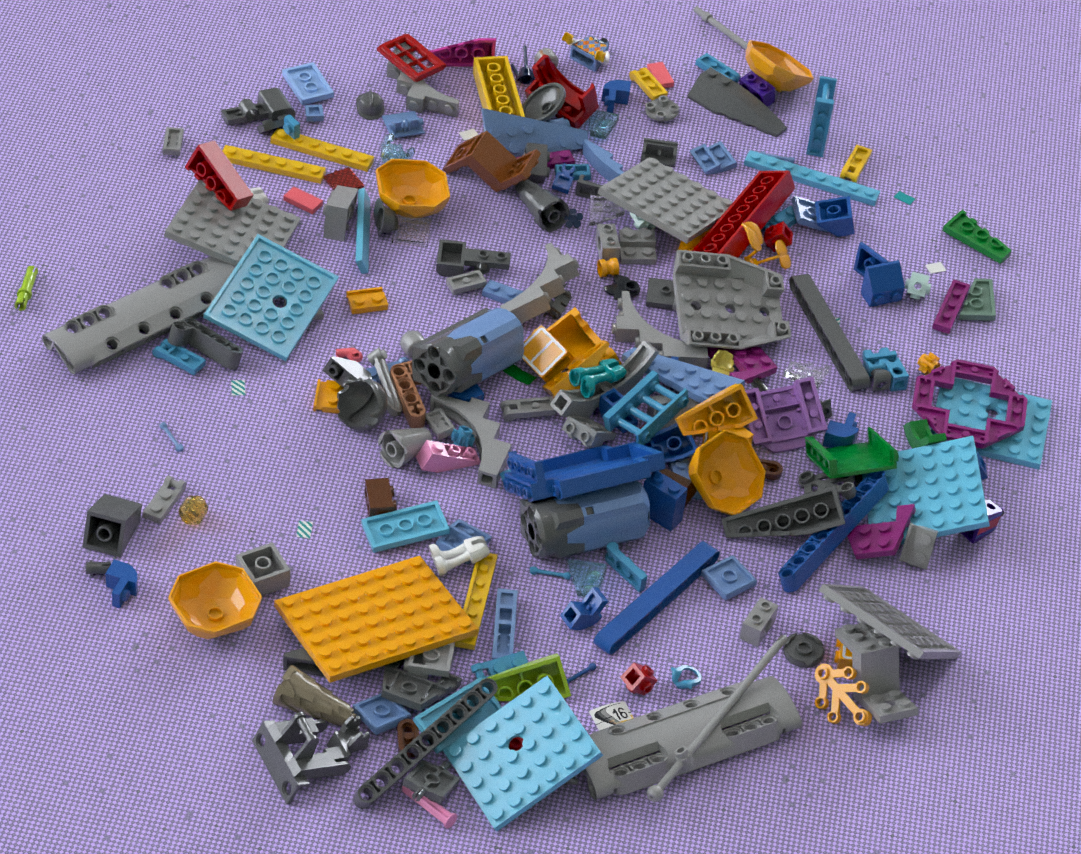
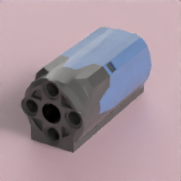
M484 308L412 345L413 380L424 384L434 396H445L452 392L462 393L522 359L524 353V328L518 318L510 311L502 308Z
M639 481L561 500L555 496L534 502H529L528 499H521V534L527 541L533 557L545 558L552 556L557 559L605 548L609 542L621 544L641 539L650 526L649 499Z

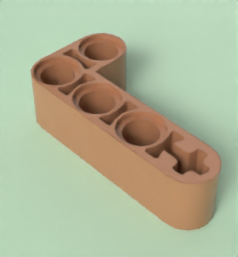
M412 361L395 364L391 367L390 374L400 398L402 411L407 423L411 428L424 427L426 409L415 387L422 383L413 380Z

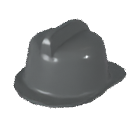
M369 91L357 97V111L361 117L368 120L382 117L384 114V102L379 94Z
M378 198L374 206V220L378 236H380L381 233H391L398 230L399 223L395 211L384 207L381 198Z

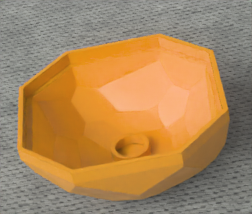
M749 40L745 58L750 69L774 86L776 91L791 92L811 83L814 79L811 70L788 53L769 43Z
M390 159L376 169L375 174L379 196L382 202L399 216L421 218L437 214L446 206L450 199L446 173L426 160Z
M725 429L695 450L689 464V477L710 509L732 516L741 513L762 498L766 471L748 437Z
M215 561L178 575L168 600L190 633L200 638L211 639L251 626L262 601V595L244 568Z

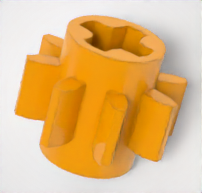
M932 352L928 355L924 353L917 362L920 366L918 370L925 375L930 374L931 370L941 366L938 362L940 358Z

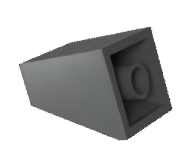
M104 494L87 511L82 547L121 557L140 522L142 503Z

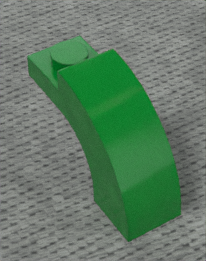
M927 419L910 421L903 425L906 438L912 449L947 441L945 433L935 435L931 433Z

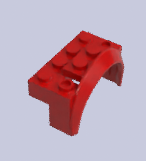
M543 55L532 66L535 80L524 91L526 98L545 84H561L566 91V98L562 108L555 117L568 119L572 128L579 129L599 108L597 92L593 83H591L587 91L580 89L561 74L548 55Z

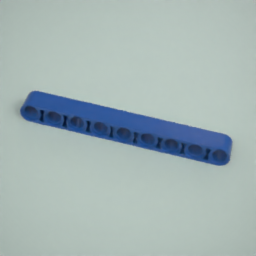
M884 471L869 473L856 487V496L849 500L845 499L842 502L846 524L813 533L783 565L778 575L785 592L790 593L798 590L888 492L889 485Z
M701 541L603 627L595 636L593 644L609 655H613L701 576L703 569L715 564L719 558L720 551L705 541Z

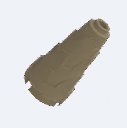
M293 665L283 675V681L278 685L272 701L277 706L296 713L304 712L305 715L317 720L322 719L338 726H342L350 716H353L354 719L357 716L354 713L355 709L351 708L348 703L332 694V691L320 685L314 678Z

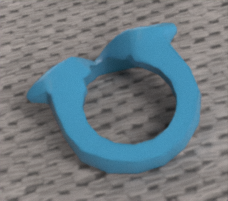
M681 665L677 668L671 667L672 681L677 688L692 689V687L701 683L702 677L697 669L688 665ZM683 670L693 671L697 675V679L678 681Z

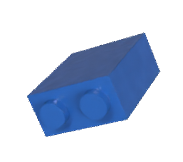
M659 471L653 472L650 478L644 480L643 485L650 503V519L667 530L672 531L683 519L688 489Z

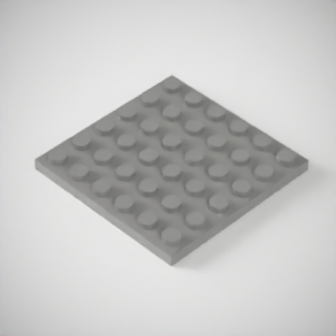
M650 157L604 184L598 190L599 195L686 244L711 228L732 204L731 200L717 195L715 191L706 189L702 184L688 179L686 175L679 174L673 168L659 163L657 159Z
M199 180L165 230L164 237L236 267L257 234L285 248L299 225L301 218L254 198L250 200L246 207L230 211L216 198V193L209 191L205 187L206 184Z
M822 584L819 589L824 594V599L831 603L836 602L839 604L843 612L849 615L852 613L857 616L856 620L861 624L872 626L874 628L873 632L881 637H888L891 639L890 643L897 648L903 647L908 651L907 655L915 660H918V658L922 660L957 659L961 651L864 586Z

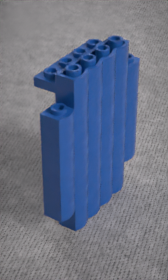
M635 442L615 447L602 445L539 461H534L517 454V451L508 452L509 458L507 459L511 472L504 473L503 485L509 493H514L516 496L528 499L529 502L554 496L561 500L651 477L652 472L664 470L666 467L663 452Z

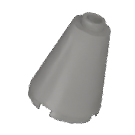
M424 427L387 430L379 436L378 446L381 445L382 449L380 456L389 467L400 468L418 454L426 440L432 441V435Z

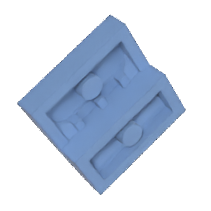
M721 141L709 147L706 144H702L690 150V154L705 174H716L737 167V162Z
M458 519L449 526L450 534L443 535L436 540V545L441 551H448L463 544L464 540L477 536H483L488 545L492 536ZM471 561L465 562L467 565L471 563Z

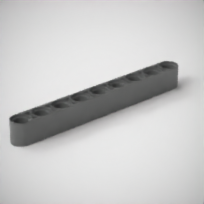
M808 273L791 276L789 278L791 291L849 391L869 388L870 378L811 276Z
M490 678L481 680L361 785L353 796L355 806L360 809H366L379 799L422 759L490 701L497 692L496 682ZM482 687L487 688L490 694L483 692ZM467 700L473 701L475 707L470 706ZM452 713H457L460 720L455 719ZM437 726L443 727L445 733L438 731ZM422 739L428 740L430 746H425ZM407 752L414 754L415 760L408 758ZM391 766H397L400 773H395ZM376 779L382 780L385 787L379 786L376 783ZM360 793H366L369 796V800L362 799Z

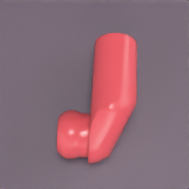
M355 348L336 349V357L348 358L356 362L362 360V353Z

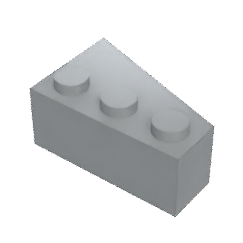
M337 185L335 190L331 191L327 204H324L323 215H325L323 238L345 241V233L349 229L347 222L349 219L352 220L357 204L358 189Z

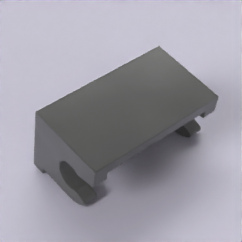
M644 138L641 162L650 157L657 159L659 163L665 166L675 168L678 142Z
M581 174L577 181L575 195L609 204L610 200L598 194L599 188L603 185L583 180L585 175Z

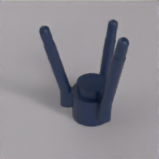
M524 45V67L520 69L519 73L514 64H511V67L516 76V81H520L522 84H529L535 80L533 70L528 67L527 46Z

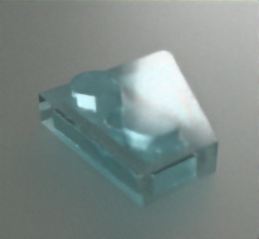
M596 110L588 118L590 136L606 139L619 121V114Z
M568 559V567L577 596L585 597L592 587H598L600 590L606 573V564Z

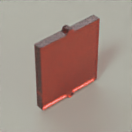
M349 167L339 171L335 170L333 173L323 177L333 190H335L337 185L358 190L364 188V184Z

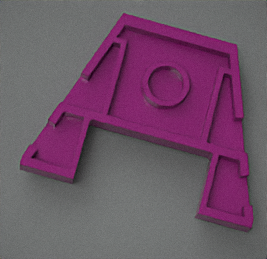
M707 347L710 358H713L718 350H726L733 354L734 365L740 372H730L729 376L745 380L747 384L752 383L755 378L759 377V379H762L777 372V365L760 347L742 350Z
M915 505L897 506L896 521L857 525L847 536L856 560L895 555L903 540V533L911 523L910 518L916 512Z

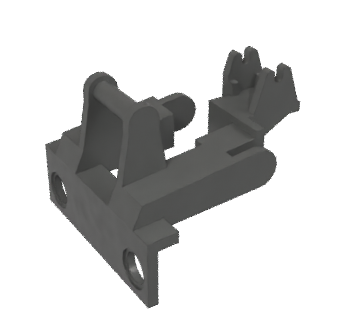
M298 712L288 721H263L252 742L286 804H291L300 788L308 787L310 783L307 779L344 775L351 769V765L348 762L351 753L367 749L370 738L368 731L365 734L359 731L360 716H356L355 719L353 716H350L343 723L340 730L333 733L327 743L328 748H325L322 753L315 754V749L319 743L317 734L327 728L325 720H314L312 717L306 718L304 712ZM262 735L265 738V745L263 747L260 741ZM304 743L294 756L287 745ZM288 783H290V785H291V793H290V794L287 793V784H288Z

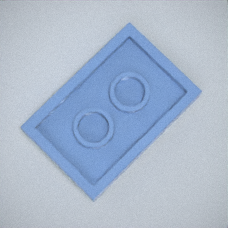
M314 62L282 69L283 77L302 105L334 98L333 90Z

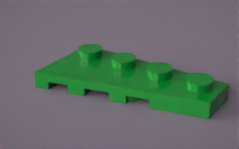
M963 209L943 226V232L1000 264L1011 255V249L998 238L991 237L989 231L986 228L982 229L979 227L977 221L966 216L967 212Z

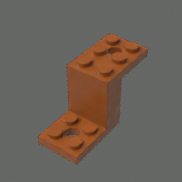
M485 131L459 144L442 170L448 174L458 171L463 166H468L495 192L506 190L511 185L515 186L522 180L526 181L531 175L530 171L538 164V158L541 153L535 149L516 158L488 131Z

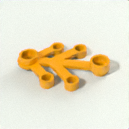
M820 664L815 670V679L820 683L819 696L815 699V706L817 708L826 709L829 706V700L827 699L828 686L832 689L831 711L827 714V720L830 723L838 724L841 721L840 700L852 712L853 720L857 725L865 727L872 721L871 713L868 710L860 709L846 693L857 692L866 694L869 691L868 683L858 681L856 684H838L834 679L844 677L853 680L857 675L855 668L847 666L844 669H833L829 664ZM851 670L852 673H851V675L848 677V671ZM863 684L864 689L860 691V686ZM823 699L824 704L820 706V701ZM862 713L863 717L859 720V716ZM836 714V719L833 721L832 716Z

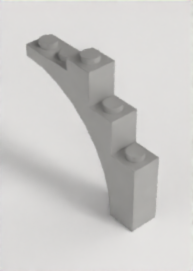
M405 42L400 44L405 50L411 48ZM396 48L394 50V53L397 55L401 53V51ZM415 51V52H412V53H410V54L415 57L416 51ZM407 56L401 57L407 64L413 62ZM388 61L387 77L397 79L396 93L407 95L406 109L420 113L426 109L453 117L458 116L460 100L436 91L424 80L414 82Z
M552 243L545 245L548 259L541 275L524 292L500 306L502 309L513 313L521 324L550 310L549 302H551V299L565 293L563 287L565 282L579 276L577 269L580 267L576 258L572 259L569 254H561L559 248H555Z
M622 291L621 298L617 299V309H620V311H618V316H616V322L612 323V334H615V342L635 343V348H637L645 340L659 351L658 355L671 358V356L679 357V361L706 369L708 362L707 347L690 346L681 340L656 330L643 320L636 311L629 291Z
M643 340L631 356L621 364L627 371L623 378L613 383L607 381L595 385L594 395L589 398L583 397L580 389H560L550 403V406L563 417H590L597 407L599 408V400L602 394L615 388L625 396L635 387L659 354V351L648 341Z
M431 395L430 411L442 408L450 420L459 426H466L473 430L472 434L475 435L474 443L481 459L477 484L496 489L501 478L500 473L505 470L507 465L508 452H511L512 444L498 440L501 423L487 419L490 403L471 398L470 402H466L449 396Z

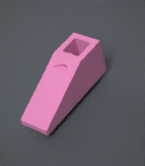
M426 440L416 455L421 470L436 473L475 466L481 462L475 448Z

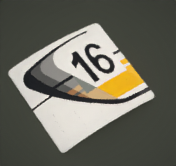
M625 701L607 704L589 711L598 730L634 718Z

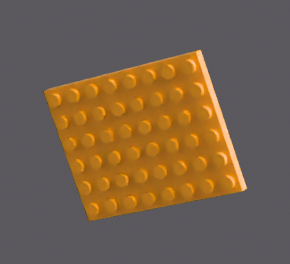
M421 556L274 600L275 609L329 683L478 635V627Z

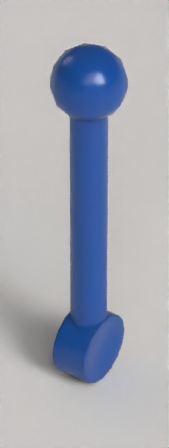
M590 663L587 668L568 678V685L569 682L588 671H594L597 668L596 664Z

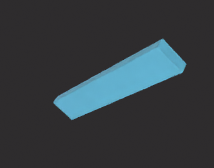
M365 188L358 190L356 263L362 274L368 273L371 200Z

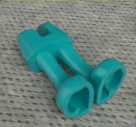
M616 359L600 360L598 366L572 369L569 372V380L574 387L580 385L583 397L589 398L595 393V385L604 381L609 383L618 381L627 374V371L622 365H619Z

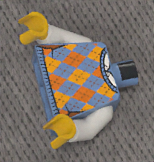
M564 33L561 40L571 46L570 59L594 72L602 64L607 65L609 63V42L606 38L599 40L593 36H588L575 40L572 34Z

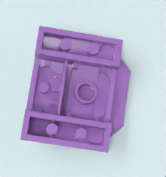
M813 376L797 379L791 386L759 392V388L745 390L758 417L757 420L748 424L750 432L754 434V445H763L772 453L795 450L805 447V437L813 436L815 438L818 433L828 430Z

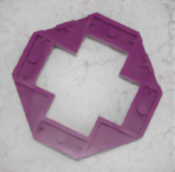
M957 359L946 367H938L931 370L930 374L925 376L922 374L916 378L912 409L922 419H927L928 425L937 434L945 433L947 441L973 436L976 448L984 449L1024 430L1028 399L1023 394L1019 395L1015 391L1016 387L1006 378L1003 379L994 366ZM955 377L991 384L989 397L1008 401L1006 419L1002 421L987 418L985 430L948 423L950 410L932 406L934 386L953 389Z

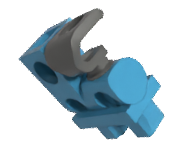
M888 347L881 348L878 353H873L870 349L863 351L862 365L869 377L873 376V392L888 389L891 392L906 390L909 375L897 357L896 351H890ZM886 382L885 386L881 388L877 387L880 383Z

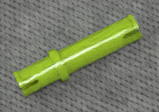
M35 266L27 267L21 288L17 291L14 307L17 309L18 305H20L19 311L26 309L28 300L32 297L31 291L38 274V268H35Z

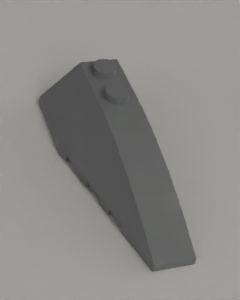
M711 67L699 75L687 95V98L714 114L719 115L721 113L727 115V119L732 121L734 119L740 120L743 125L757 127L756 130L771 136L778 137L787 130L784 123L752 93Z
M835 486L721 519L726 538L809 535L846 524L838 489Z

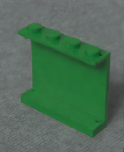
M867 427L868 442L824 448L813 436L805 437L806 456L830 479L897 469V462L899 461L898 451L871 427Z

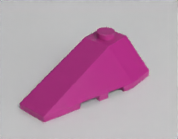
M478 38L430 51L443 61L446 67H473L474 57L495 56L496 38ZM427 61V66H433L430 62Z

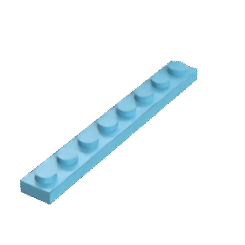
M750 150L744 160L745 166L761 171H790L795 182L843 197L850 196L852 200L875 206L880 195L879 190Z

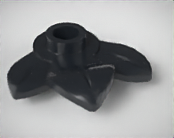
M614 275L615 284L604 286L605 292L609 295H614L615 300L621 298L622 291H629L630 297L637 296L640 293L639 284L622 275Z

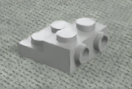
M629 227L619 229L618 239L621 247V264L656 265L657 256L654 230H649L646 227L640 230H632Z
M567 416L562 428L568 434V437L575 440L579 439L588 448L602 446L606 440L614 441L617 433L608 431L603 425L589 417Z
M455 643L410 656L409 659H405L404 671L427 680L428 675L449 677Z

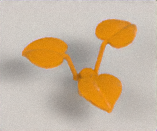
M753 222L741 224L746 230L749 242L754 250L751 254L744 257L745 261L758 265L779 258L782 268H790L791 259L787 247L782 240H777L775 243L778 255L759 261L756 258H752L762 249L763 237L757 224Z

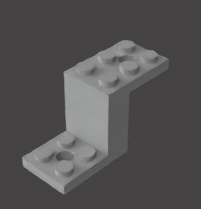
M861 623L855 625L847 624L841 628H836L835 637L852 652L853 668L857 671L853 684H856L858 681H864L869 685V691L866 694L853 692V698L868 710L880 724L917 716L918 707L900 691L899 648L890 643L891 639L886 636L881 637L873 632L874 628L869 624L867 626ZM863 684L860 686V691L864 689Z

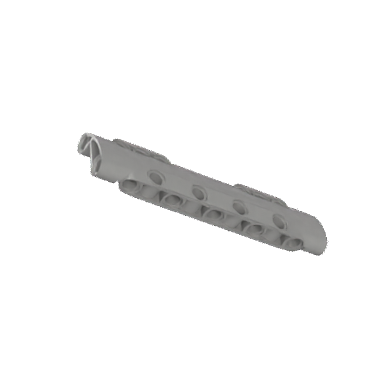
M212 256L201 261H194L162 276L159 281L108 305H100L68 320L65 325L42 335L43 343L48 350L56 349L72 374H76L90 366L95 368L170 332L173 322L186 318L197 319L204 316L205 311L235 267ZM99 314L105 315L106 318H102ZM84 321L88 322L90 326L85 325ZM139 330L144 331L146 334L140 333ZM107 345L112 346L114 350L109 349Z
M773 676L754 681L692 755L694 767L688 771L681 769L676 776L779 740L782 733L800 728L802 726L801 717L782 684ZM742 682L711 691L590 734L589 736L603 754L601 758L581 771L587 776L591 797L597 800L611 794L625 795L659 783L676 762L675 750L680 746L689 747ZM770 712V714H767V715H764V716L755 718V719H753V720H750V721H747V722H744V723L735 725V726H733V727H730V728L721 730L722 728H725V727H728V726H731V725L740 723V722H742V721H745V720H748V719H751V718H754V717H757V716H760V715H762V714H765V713ZM660 751V752H658V753H656V754H653V755H650V756H647V757L638 759V760H636V761H633V762H630V763H627V764H624V765H621V766H618V767H616V768H613V769H610V770H609V768H611V767H614V766L623 764V763H625V762H628V761H631V760H634V759L643 757V756H645V755H648V754H651V753Z

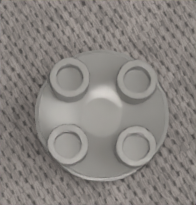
M663 95L658 99L647 102L645 112L653 120L669 121L678 115L679 106Z

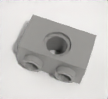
M597 224L595 242L599 259L607 261L610 258H617L619 262L621 247L615 224Z
M760 597L744 620L739 639L758 647L774 624L779 605Z

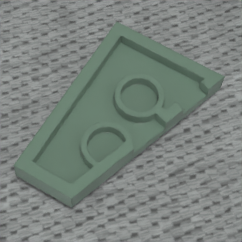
M974 278L959 320L995 321L996 310L992 279Z

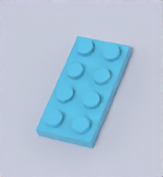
M437 500L361 519V525L373 553L450 534V528Z
M482 678L476 679L415 716L413 721L421 733L476 686ZM482 687L483 692L490 694L487 688ZM493 696L490 701L434 749L435 753L439 754L451 743L502 707L497 699ZM467 700L470 706L475 707L473 701ZM452 713L455 719L460 720L457 713ZM437 726L438 731L445 733L443 727Z

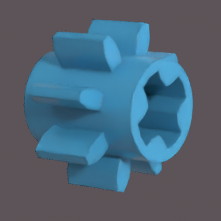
M459 426L458 430L453 429L451 441H454L453 444L458 446H473L475 435L472 434L473 430L471 428Z

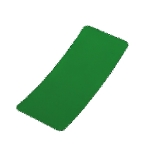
M516 365L502 370L512 378L527 385H530L537 378V376L523 371Z

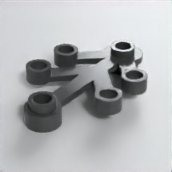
M806 471L799 475L798 483L800 487L804 488L803 495L812 493L813 486L817 487V490L835 486L838 489V493L847 500L856 496V488L853 483L855 478L853 475L830 479L825 473L815 475L812 471ZM842 481L844 482L842 485H837V484H836V483H839V482H842Z

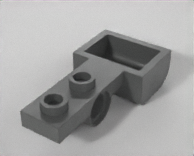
M279 88L259 91L256 104L251 99H243L238 107L221 110V117L227 126L272 118V121H277V117L284 114L294 115L295 117V110Z
M439 240L436 271L441 276L452 277L463 274L464 266H473L475 271L480 270L482 274L488 273L490 268L509 270L510 252L466 248L467 242Z

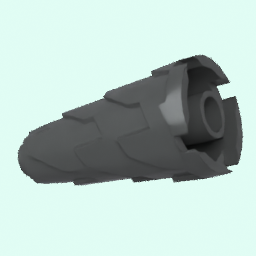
M529 179L526 181L522 180L515 185V190L519 194L521 201L529 209V212L534 217L533 220L543 231L545 229L547 232H552L565 224L564 218L565 216L569 217V207L561 198L553 195L547 189H543L537 183L534 184Z

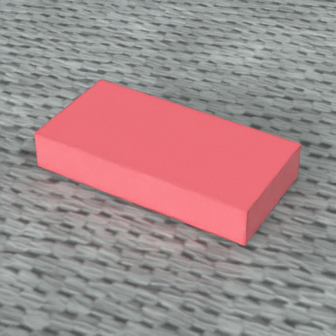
M663 62L647 64V69L664 88L674 87V81Z
M294 186L283 196L284 201L311 214H314L323 205V200Z

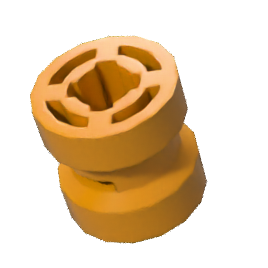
M618 259L598 260L597 271L599 277H606L608 274L612 276L619 275Z

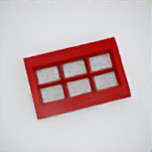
M409 33L398 36L377 47V51L414 82L421 81L446 68V64Z

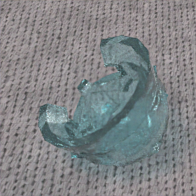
M393 134L385 135L380 153L383 163L390 159L409 160L415 155L414 147L407 149V153H405L401 144H390L394 141Z

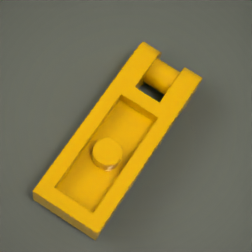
M646 67L640 68L639 71L633 70L629 72L630 79L635 81L651 100L668 95L665 88Z
M856 144L841 171L840 178H848L852 182L857 183L861 172L872 154V149Z

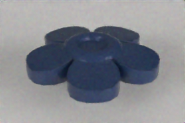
M574 208L570 209L569 217L565 216L564 218L567 221L565 226L571 228L574 225L575 228H579L583 214L577 213V210Z

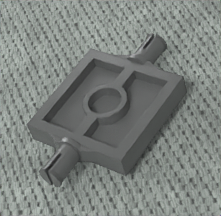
M422 759L404 778L402 785L415 792L412 794L413 800L420 801L425 796L429 800L441 804L458 786L460 778L448 771L451 767L449 761L448 763L447 760L443 761L438 766Z

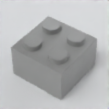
M273 542L236 555V566L244 568L262 596L290 586V568Z

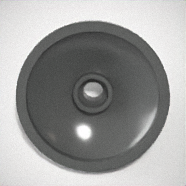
M548 83L532 92L522 106L525 117L544 122L554 117L565 102L566 91L564 87L559 83Z

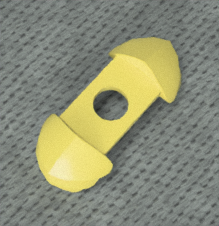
M718 350L711 359L712 371L730 375V372H733L735 369L733 367V354L726 350Z

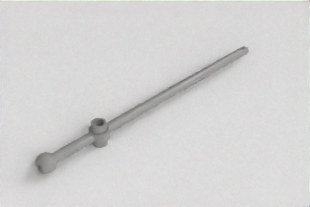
M781 635L689 747L680 746L675 750V764L657 785H652L648 788L647 797L649 800L659 802L664 796V789L681 769L688 771L694 767L692 755L788 639L786 635Z

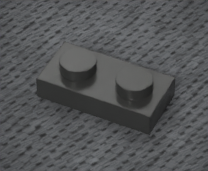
M287 114L278 116L277 121H272V118L262 121L263 125L257 126L258 132L261 133L283 126L284 117Z

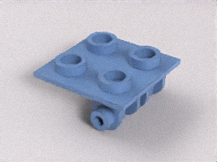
M415 111L382 116L391 139L425 134L422 127L424 125L423 118L417 117Z

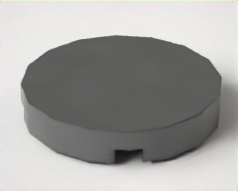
M802 632V634L794 633L787 637L788 639L784 644L783 651L786 659L791 664L801 668H810L821 662L824 656L823 643L815 635Z

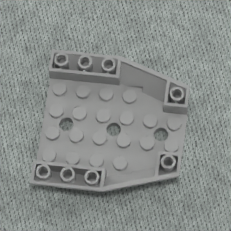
M677 250L672 278L680 339L690 346L742 350L791 338L789 321L782 320L779 297L784 292V283L781 274L729 254ZM691 305L697 306L699 310H694ZM725 308H730L733 313H729ZM760 311L765 312L767 316H763Z

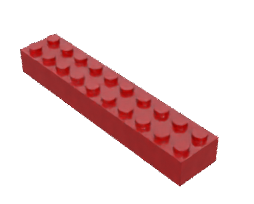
M759 171L692 251L729 254L738 258L750 244L746 230L741 224L753 222L757 224L761 231L795 190L790 171Z

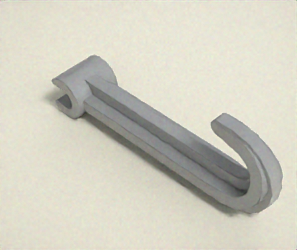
M378 347L369 353L367 357L369 362L375 366L382 387L386 391L388 399L387 411L391 416L397 417L402 412V404L385 361L388 357L385 349L381 350Z

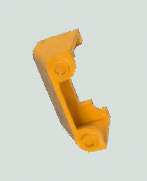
M576 307L546 329L575 358L573 361L584 359L583 355L602 341L590 328L589 324L582 319L581 313ZM608 346L600 360L616 359L619 365H621L622 363L617 354Z

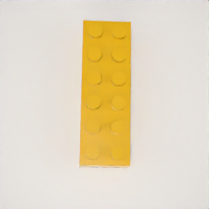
M508 56L474 57L473 76L482 108L525 117Z

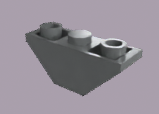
M335 356L329 359L322 370L343 388H345L343 384L346 380H357L360 377L364 380L372 379L371 373L358 362Z

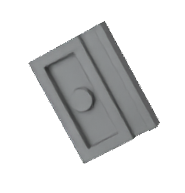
M910 523L899 561L927 569L938 531Z

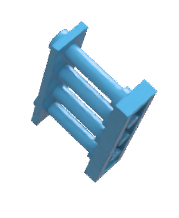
M820 76L809 130L807 155L823 157L834 105L833 97L837 83L836 78Z
M652 370L603 415L605 429L611 432L616 426H620L636 435V443L644 445L680 410L688 405V389L684 388L678 395L659 384V375ZM653 392H658L671 401L664 406L649 396ZM641 403H645L659 412L654 417H651L637 409V407ZM632 414L647 424L639 429L624 419Z

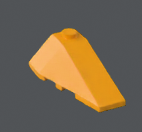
M602 340L583 355L584 359L573 361L568 368L569 370L563 373L560 371L546 382L542 388L551 397L553 396V399L560 389H580V385L574 387L571 384L569 372L578 367L588 368L597 366L610 345L608 341Z
M742 384L729 386L675 418L683 436L741 428L758 419Z

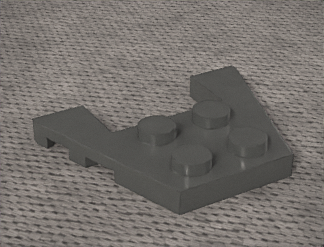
M404 659L384 665L381 697L421 711L460 687L462 678L449 674V677H441L438 683L400 670L404 663Z

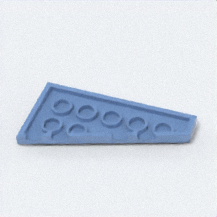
M481 109L484 132L488 131L515 157L524 155L527 142L548 145V152L583 149L584 140H588L586 130L489 109Z

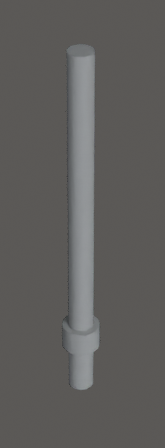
M698 6L694 8L693 11L704 22L710 23L742 48L747 49L748 43L714 19L712 14L703 11Z

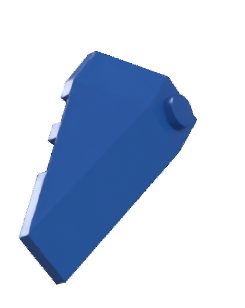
M677 423L658 431L648 443L644 444V446L663 452L665 463L681 461L691 457L698 448L692 435H682Z

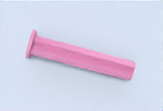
M402 786V792L412 799V794L415 792ZM425 796L420 801L414 800L440 820L446 829L452 827L457 820L456 813L449 812L442 805L429 800Z

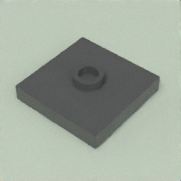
M649 277L646 306L674 310L672 309L675 298L673 280Z

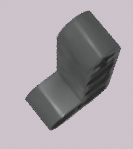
M186 318L172 323L167 340L170 344L179 347L189 344L222 366L233 370L238 369L243 354L241 347L195 319Z

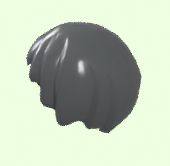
M360 377L357 380H346L343 384L345 388L337 393L339 400L337 408L340 410L338 418L347 427L354 430L367 431L374 429L382 422L386 414L388 399L385 389L378 382L369 378L364 380Z

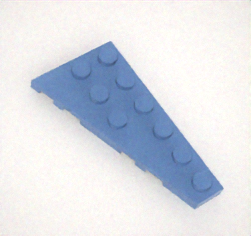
M634 347L623 353L621 361L625 362L637 348ZM661 355L656 356L645 372L647 375L652 370L657 372L660 382L678 392H681L684 388L688 389V397L698 403L705 401L733 384H742L743 387L745 384V380Z

